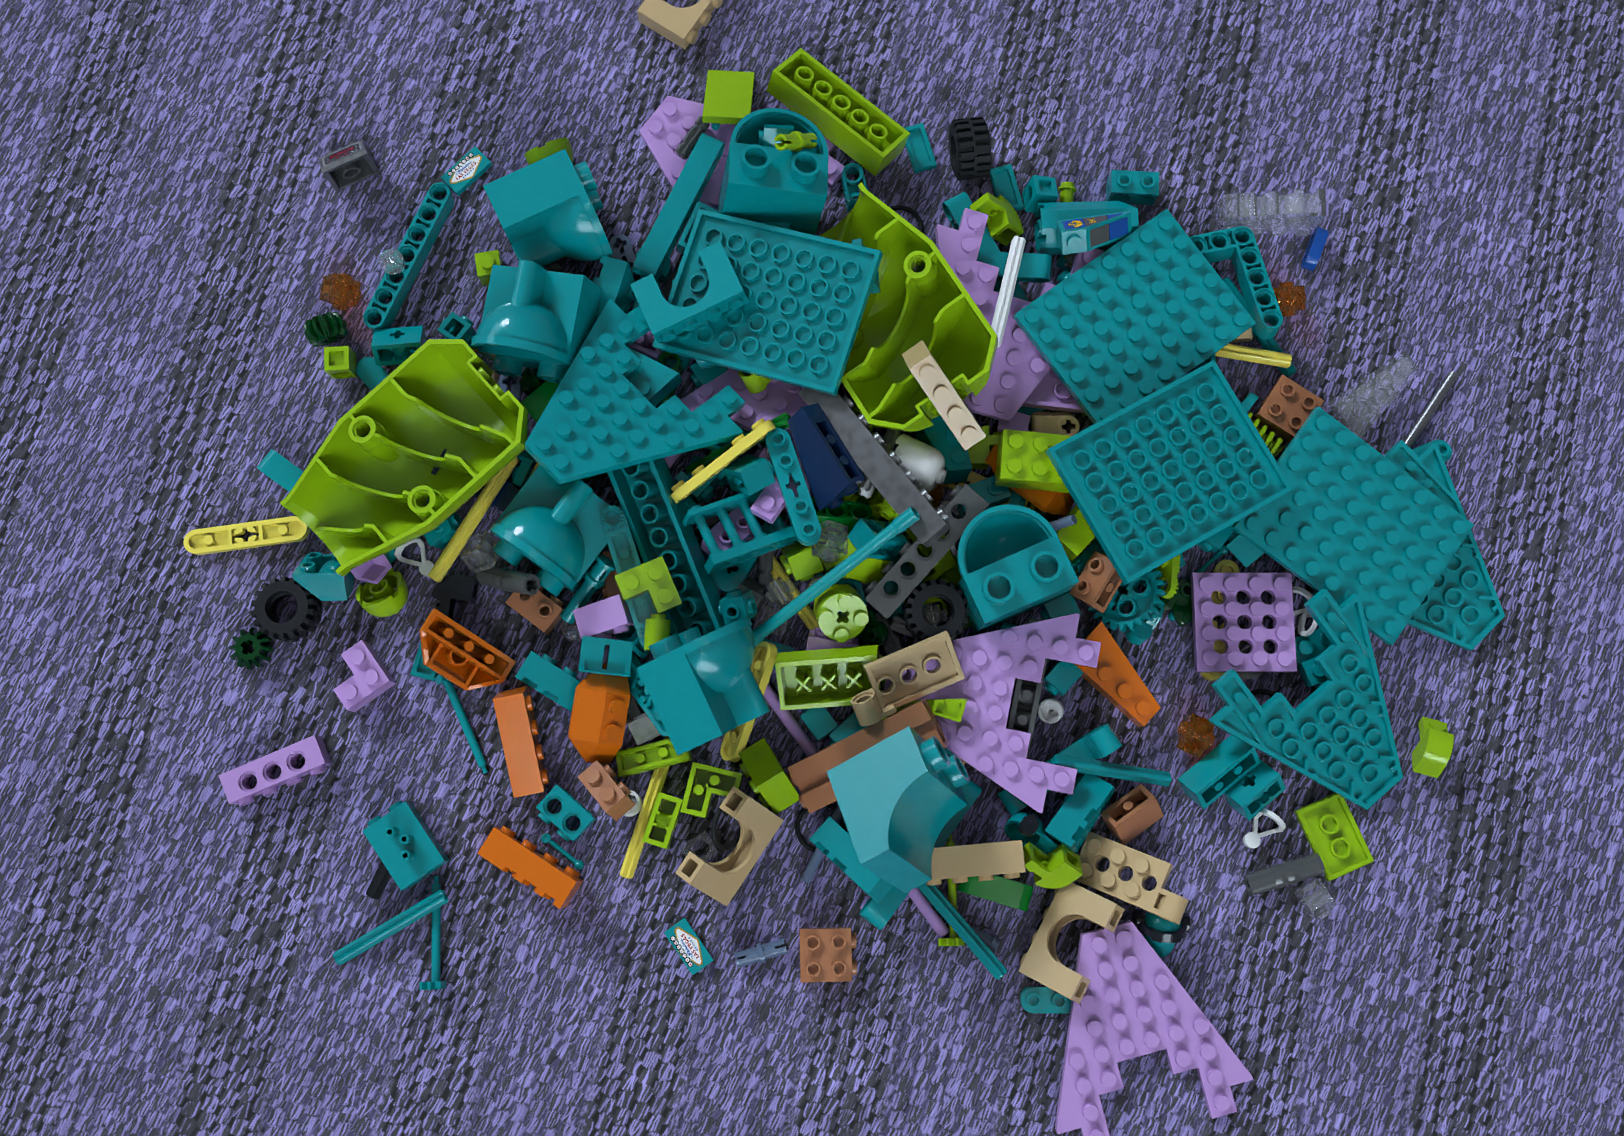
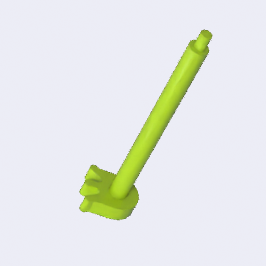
M952 834L947 839L946 846H954ZM952 878L947 879L948 900L957 910L956 883H952ZM950 925V938H938V946H965V942L959 938V935Z

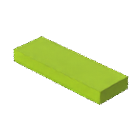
M670 738L621 750L616 754L618 774L622 778L692 760L690 750L677 755Z

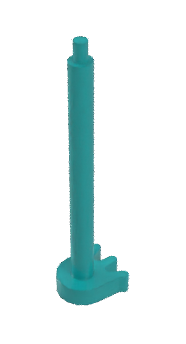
M441 675L436 676L434 679L437 685L443 684L478 767H481L483 774L487 773L486 760L453 683Z
M434 876L432 894L441 890L439 876ZM441 907L432 911L431 981L419 982V990L446 989L447 981H441Z

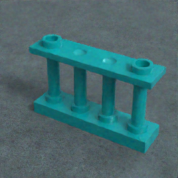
M764 488L752 495L740 493L702 507L701 505L693 506L687 511L682 522L683 526L695 523L710 551L709 558L704 565L708 575L791 545L797 541L793 527L785 525L780 514L773 523L776 528L775 532L768 535L766 532L763 533L755 515L751 513L749 504L757 500ZM740 508L754 535L752 541L745 542L741 540L727 513L728 511ZM714 516L719 517L732 543L731 548L727 550L719 548L705 519Z

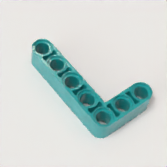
M1238 226L1191 236L1190 239L1209 263L1231 259L1247 309L1256 322L1254 325L1256 334L1264 340L1274 338L1282 325L1283 316L1252 230L1245 226Z
M1106 723L1094 728L1057 754L1096 760L1111 754L1120 748L1122 743L1109 724ZM1052 756L1045 762L1053 764L1052 759L1054 758V756ZM1006 789L997 794L1011 816L1028 806Z

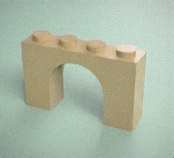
M644 0L637 13L640 23L686 50L689 44L695 43L701 27L707 26L712 16L711 13L715 8L718 9L724 0H700L693 6L685 8L672 6L663 0Z
M920 341L904 352L902 356L909 370L963 449L966 451L987 437L924 341Z
M735 786L732 787L719 807L735 818L740 825V838L733 852L725 859L714 863L707 862L694 853L689 852L675 872L688 884L725 906H728L784 821Z
M1073 882L1065 887L1055 889L1054 899L1043 913V921L1040 928L1034 932L1031 939L1032 944L1028 952L1021 958L1019 972L1080 1004L1091 980L1062 964L1056 952L1057 937L1065 925L1075 920H1088L1114 933L1125 909Z

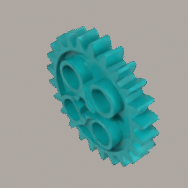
M1153 569L1126 585L1121 582L1104 613L1092 607H1089L1088 611L1096 613L1093 618L1097 621L1102 619L1105 627L1110 624V629L1116 631L1119 626L1120 631L1125 633L1127 626H1129L1130 630L1135 632L1136 624L1145 628L1144 620L1147 619L1153 622L1151 614H1160L1156 606L1165 604L1159 599V596L1166 595V592L1160 589V587L1166 585V582L1157 580L1163 574ZM1141 583H1147L1146 590L1138 593V586ZM1123 589L1129 591L1127 595L1121 593ZM1133 603V610L1129 614H1124L1125 606Z

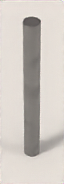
M1449 371L1404 439V442L1410 448L1457 379L1458 374L1456 372Z

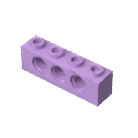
M313 735L220 774L219 778L228 803L239 804V807L254 802V797L260 794L269 796L278 792L277 787L298 784L302 781L301 777L305 775H319L325 772V767L331 765L332 762L322 736ZM303 755L305 764L299 769L296 761L299 756ZM279 765L281 774L275 779L273 769ZM252 776H255L257 778V785L251 789L249 780Z

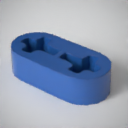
M1318 226L1315 228L1303 257L1301 268L1311 272L1314 271L1322 254L1329 230Z

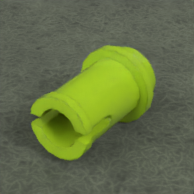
M1061 183V186L1058 187V192H1060L1059 202L1074 201V193L1077 192L1075 183Z

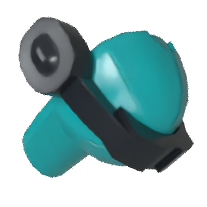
M1034 809L1030 814L1026 812L1014 814L1009 818L1004 827L1005 834L1010 839L1009 841L1022 840L1023 846L1030 842L1047 855L1057 848V844L1044 834V825L1039 819L1042 813Z
M1134 909L1133 924L1143 932V937L1157 955L1163 958L1173 950L1175 943L1181 942L1186 933H1189L1190 916L1188 913H1184L1178 925L1149 912H1146L1144 917L1142 910Z

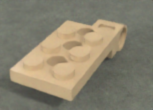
M944 631L863 665L872 688L855 695L851 699V704L861 726H870L879 722L882 718L896 713V708L965 679L949 633ZM931 659H937V667L933 670H927V662ZM913 669L915 671L913 678L910 680L902 679L905 670ZM882 680H891V685L888 689L880 690L878 688Z
M1090 832L1079 855L1083 875L1075 881L1179 925L1189 900L1164 889L1173 865ZM1104 858L1109 859V868L1104 872L1099 871V861ZM1125 868L1133 870V876L1129 881H1123L1121 878V872ZM1154 877L1157 885L1155 889L1147 891L1144 883L1146 879Z

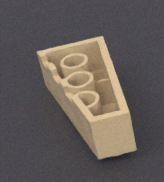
M1022 840L933 848L931 860L932 880L926 882V886L942 884V879L952 878V883L968 882V877L978 876V881L994 880V875L1004 874L1005 879L1020 878V872H1025Z

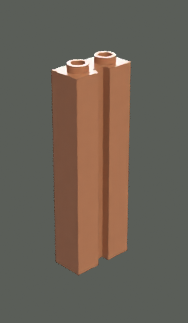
M926 698L787 767L789 771L787 776L793 786L798 785L802 793L799 795L802 807L808 809L809 813H812L837 801L827 771L908 726L924 740L935 736L943 748H946L949 743Z

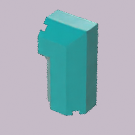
M1121 201L1038 203L1035 217L1040 218L1037 220V223H1034L1035 249L1038 250V254L1062 255L1058 245V220L1131 211L1132 233L1139 227L1138 208ZM1122 239L1098 247L1096 249L1103 250V252H1105Z

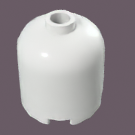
M901 434L895 441L899 445L894 452L902 461L899 466L904 472L908 469L918 480L915 485L920 491L923 488L927 492L932 491L937 484L941 485L946 478L947 471L944 470V456L938 449L909 435Z

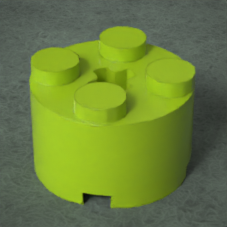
M835 583L814 600L813 613L821 631L827 637L842 643L854 638L864 629L869 621L866 605L858 591L851 585Z

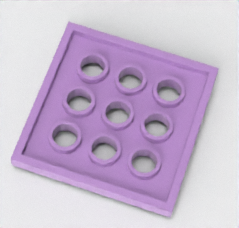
M1291 573L1190 574L1195 672H1227L1229 669H1233L1236 672H1297ZM1214 591L1222 594V604H1215L1212 601L1211 595ZM1241 591L1247 595L1248 602L1246 604H1240L1237 601V592ZM1264 591L1272 595V603L1269 605L1261 600V594ZM1214 616L1223 618L1225 624L1222 629L1214 627L1212 622ZM1239 616H1245L1249 620V627L1247 629H1242L1238 626L1237 619ZM1264 616H1269L1273 619L1274 626L1272 629H1267L1263 626L1262 619ZM1219 640L1225 644L1226 650L1223 654H1219L1214 650L1215 641ZM1241 640L1249 643L1250 652L1248 654H1244L1239 650L1238 645ZM1266 640L1274 643L1275 651L1273 654H1269L1264 650L1263 644Z

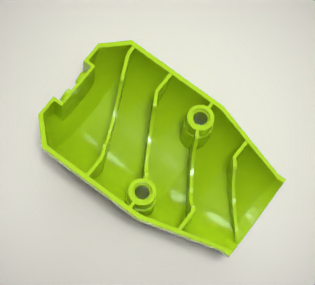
M861 182L858 185L859 197L852 210L837 225L819 235L820 237L852 244V240L861 238L867 248L880 250L883 253L878 268L881 292L870 293L841 381L870 425L907 432L919 431L933 426L934 424L931 419L940 416V414L909 370L902 354L923 340L960 398L964 400L971 392L977 396L987 384L997 350L998 337L934 242L869 192Z
M463 339L427 340L338 420L288 496L280 502L283 507L302 520L334 554L341 565L335 570L338 575L345 576L352 569L438 528L525 449L528 434L527 408L509 390L505 393L500 388L499 384L492 378L494 371ZM444 449H447L444 458L440 457ZM434 467L440 468L436 475L431 473Z

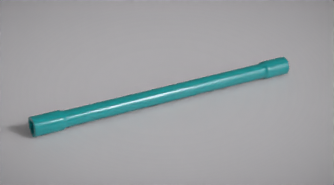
M910 506L863 546L767 621L754 628L752 632L755 647L766 636L896 535L904 532L921 518L917 510Z

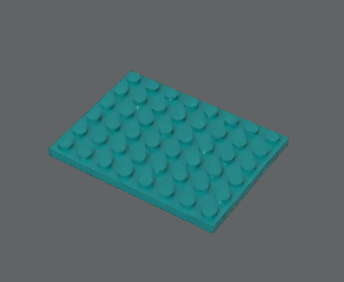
M699 209L667 302L674 306L687 307L696 304L705 296L709 287V276L698 251L719 241L723 245L748 301L744 302L738 309H730L721 313L715 320H707L699 324L692 331H684L676 335L669 342L658 344L654 338L652 346L655 349L836 396L883 253L872 248Z
M1168 209L1162 211L1013 316V319L1093 424L1185 376L1256 324Z
M1215 360L1045 451L1124 585L1293 490Z
M1318 406L1312 410L1277 461L1293 490L1235 522L1231 528L1316 592H1319L1321 589H1327L1338 605H1341L1352 594H1358L1361 598L1368 631L1387 645H1393L1474 524Z

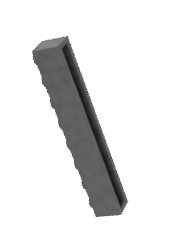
M807 388L802 389L798 393L807 405L819 403L858 467L898 515L910 506L917 510L921 518L909 528L924 546L930 547L951 529L947 524L950 518L940 507L936 510L932 506L931 502L934 499L924 488L921 491L917 488L915 483L918 480L908 469L905 472L899 466L902 462L893 450L890 453L887 452L883 447L886 444L885 440L878 432L872 434L868 429L870 424L861 413L857 416L852 410L855 405L847 395L842 398L838 392L836 396Z

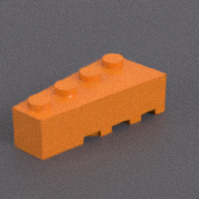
M1101 621L1084 638L1101 642L1097 668L1078 664L1074 665L1083 672L1081 676L1136 726L1144 727L1161 707Z
M529 686L499 691L493 698V704L513 797L544 792L547 787L546 784H549V774L547 768L543 769L542 759H544L542 744H539L538 741L539 727L537 720L534 718V704Z
M504 825L502 828L494 827L477 854L502 871L512 872L511 876L520 883L534 886L533 890L539 896L549 900L553 898L555 900L553 905L557 908L567 907L583 882L579 878L580 872L568 865L566 869L558 865L559 859L548 852L542 855L536 851L538 846L527 839H524L523 842L514 837L516 832Z

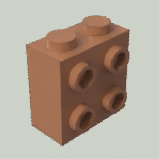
M1282 375L1275 381L1251 420L1260 419L1259 425L1268 426V431L1275 432L1276 436L1290 443L1315 407H1321L1324 400Z
M851 927L799 928L800 982L852 981V975H857V959H852V949L856 948V933H851Z

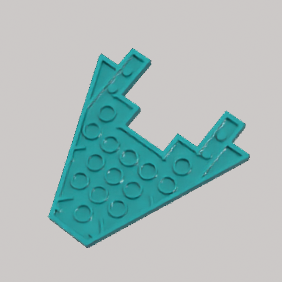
M610 299L525 442V450L558 484H563L734 440L743 434L744 431L730 417L744 407L745 401L727 385L693 412L676 395L658 408H655L626 378L628 374L641 365V360L628 346L650 331L648 323L640 306L626 314Z
M1400 440L1384 455L1466 518L1436 442L1430 443L1417 456L1403 440ZM1470 530L1407 623L1409 626L1465 650H1473L1505 617L1472 530Z
M1321 589L1304 606L1331 642V645L1314 659L1328 680L1295 709H1293L1285 696L1279 692L1275 693L1261 706L1236 671L1229 669L1211 685L1225 706L1208 721L1339 796L1368 810L1403 778L1361 598L1358 594H1352L1341 605H1338L1327 589Z

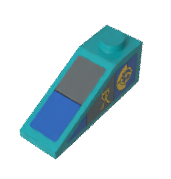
M1131 211L1058 220V245L1062 255L1087 252L1125 238L1131 234Z

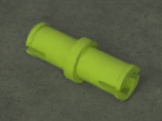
M794 131L790 134H778L774 141H781V143H774L776 149L780 151L791 150L793 152H799L803 149H814L818 142H811V140H817V136L814 133L802 134L799 131Z

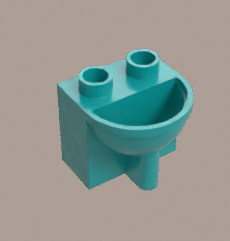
M766 108L751 112L737 123L732 132L719 193L718 211L720 214L755 222L790 223V230L815 235L828 196V147L823 134L806 117L790 110ZM764 124L793 125L794 131H799L802 134L814 133L817 136V140H811V142L818 143L814 149H803L799 152L791 150L780 151L773 147L758 145L759 130L764 131Z
M565 149L483 185L518 260L532 261L543 267L563 257L585 262L599 260L602 255L613 257L612 249L596 214V211L604 207L596 191L598 188L593 175L585 161L573 166Z
M519 260L518 267L493 265L482 321L476 335L472 337L470 347L493 361L492 370L494 373L509 377H521L523 367L538 369L537 378L560 383L597 321L603 289L585 275L547 271L539 264L528 260Z
M539 465L498 520L489 529L499 539L492 551L515 568L523 558L538 567L540 570L536 576L540 579V586L555 597L560 594L564 587L575 593L585 580V573L590 571L597 562V556L602 554V552H606L609 548L600 523V513L605 507L610 505L595 495L593 489L580 479L558 484ZM614 511L608 512L605 516V521L609 525H616L620 520L619 514Z
M999 505L989 508L978 514L967 525L960 538L957 561L962 578L956 589H961L963 591V598H967L968 603H966V607L970 611V614H967V619H969L968 622L974 635L1065 595L1079 582L1053 527L1044 517L1029 508L1019 505Z
M749 616L704 636L701 635L698 626H695L680 634L676 633L649 646L654 660L637 667L677 755L711 741L746 722L770 712L750 669L755 654V641L751 629L753 624Z

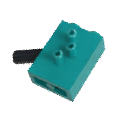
M402 800L396 802L388 808L390 811L383 817L381 815L374 817L367 823L369 827L362 831L381 859V863L366 891V895L370 898L380 899L391 876L401 891L408 890L449 861V858L412 802H402Z

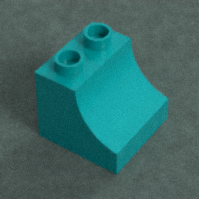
M908 726L827 771L860 864L904 893L932 880L931 860L936 840L946 823L958 811L968 805L961 786L970 782L969 775L956 754L948 757L942 744L935 736L924 740Z

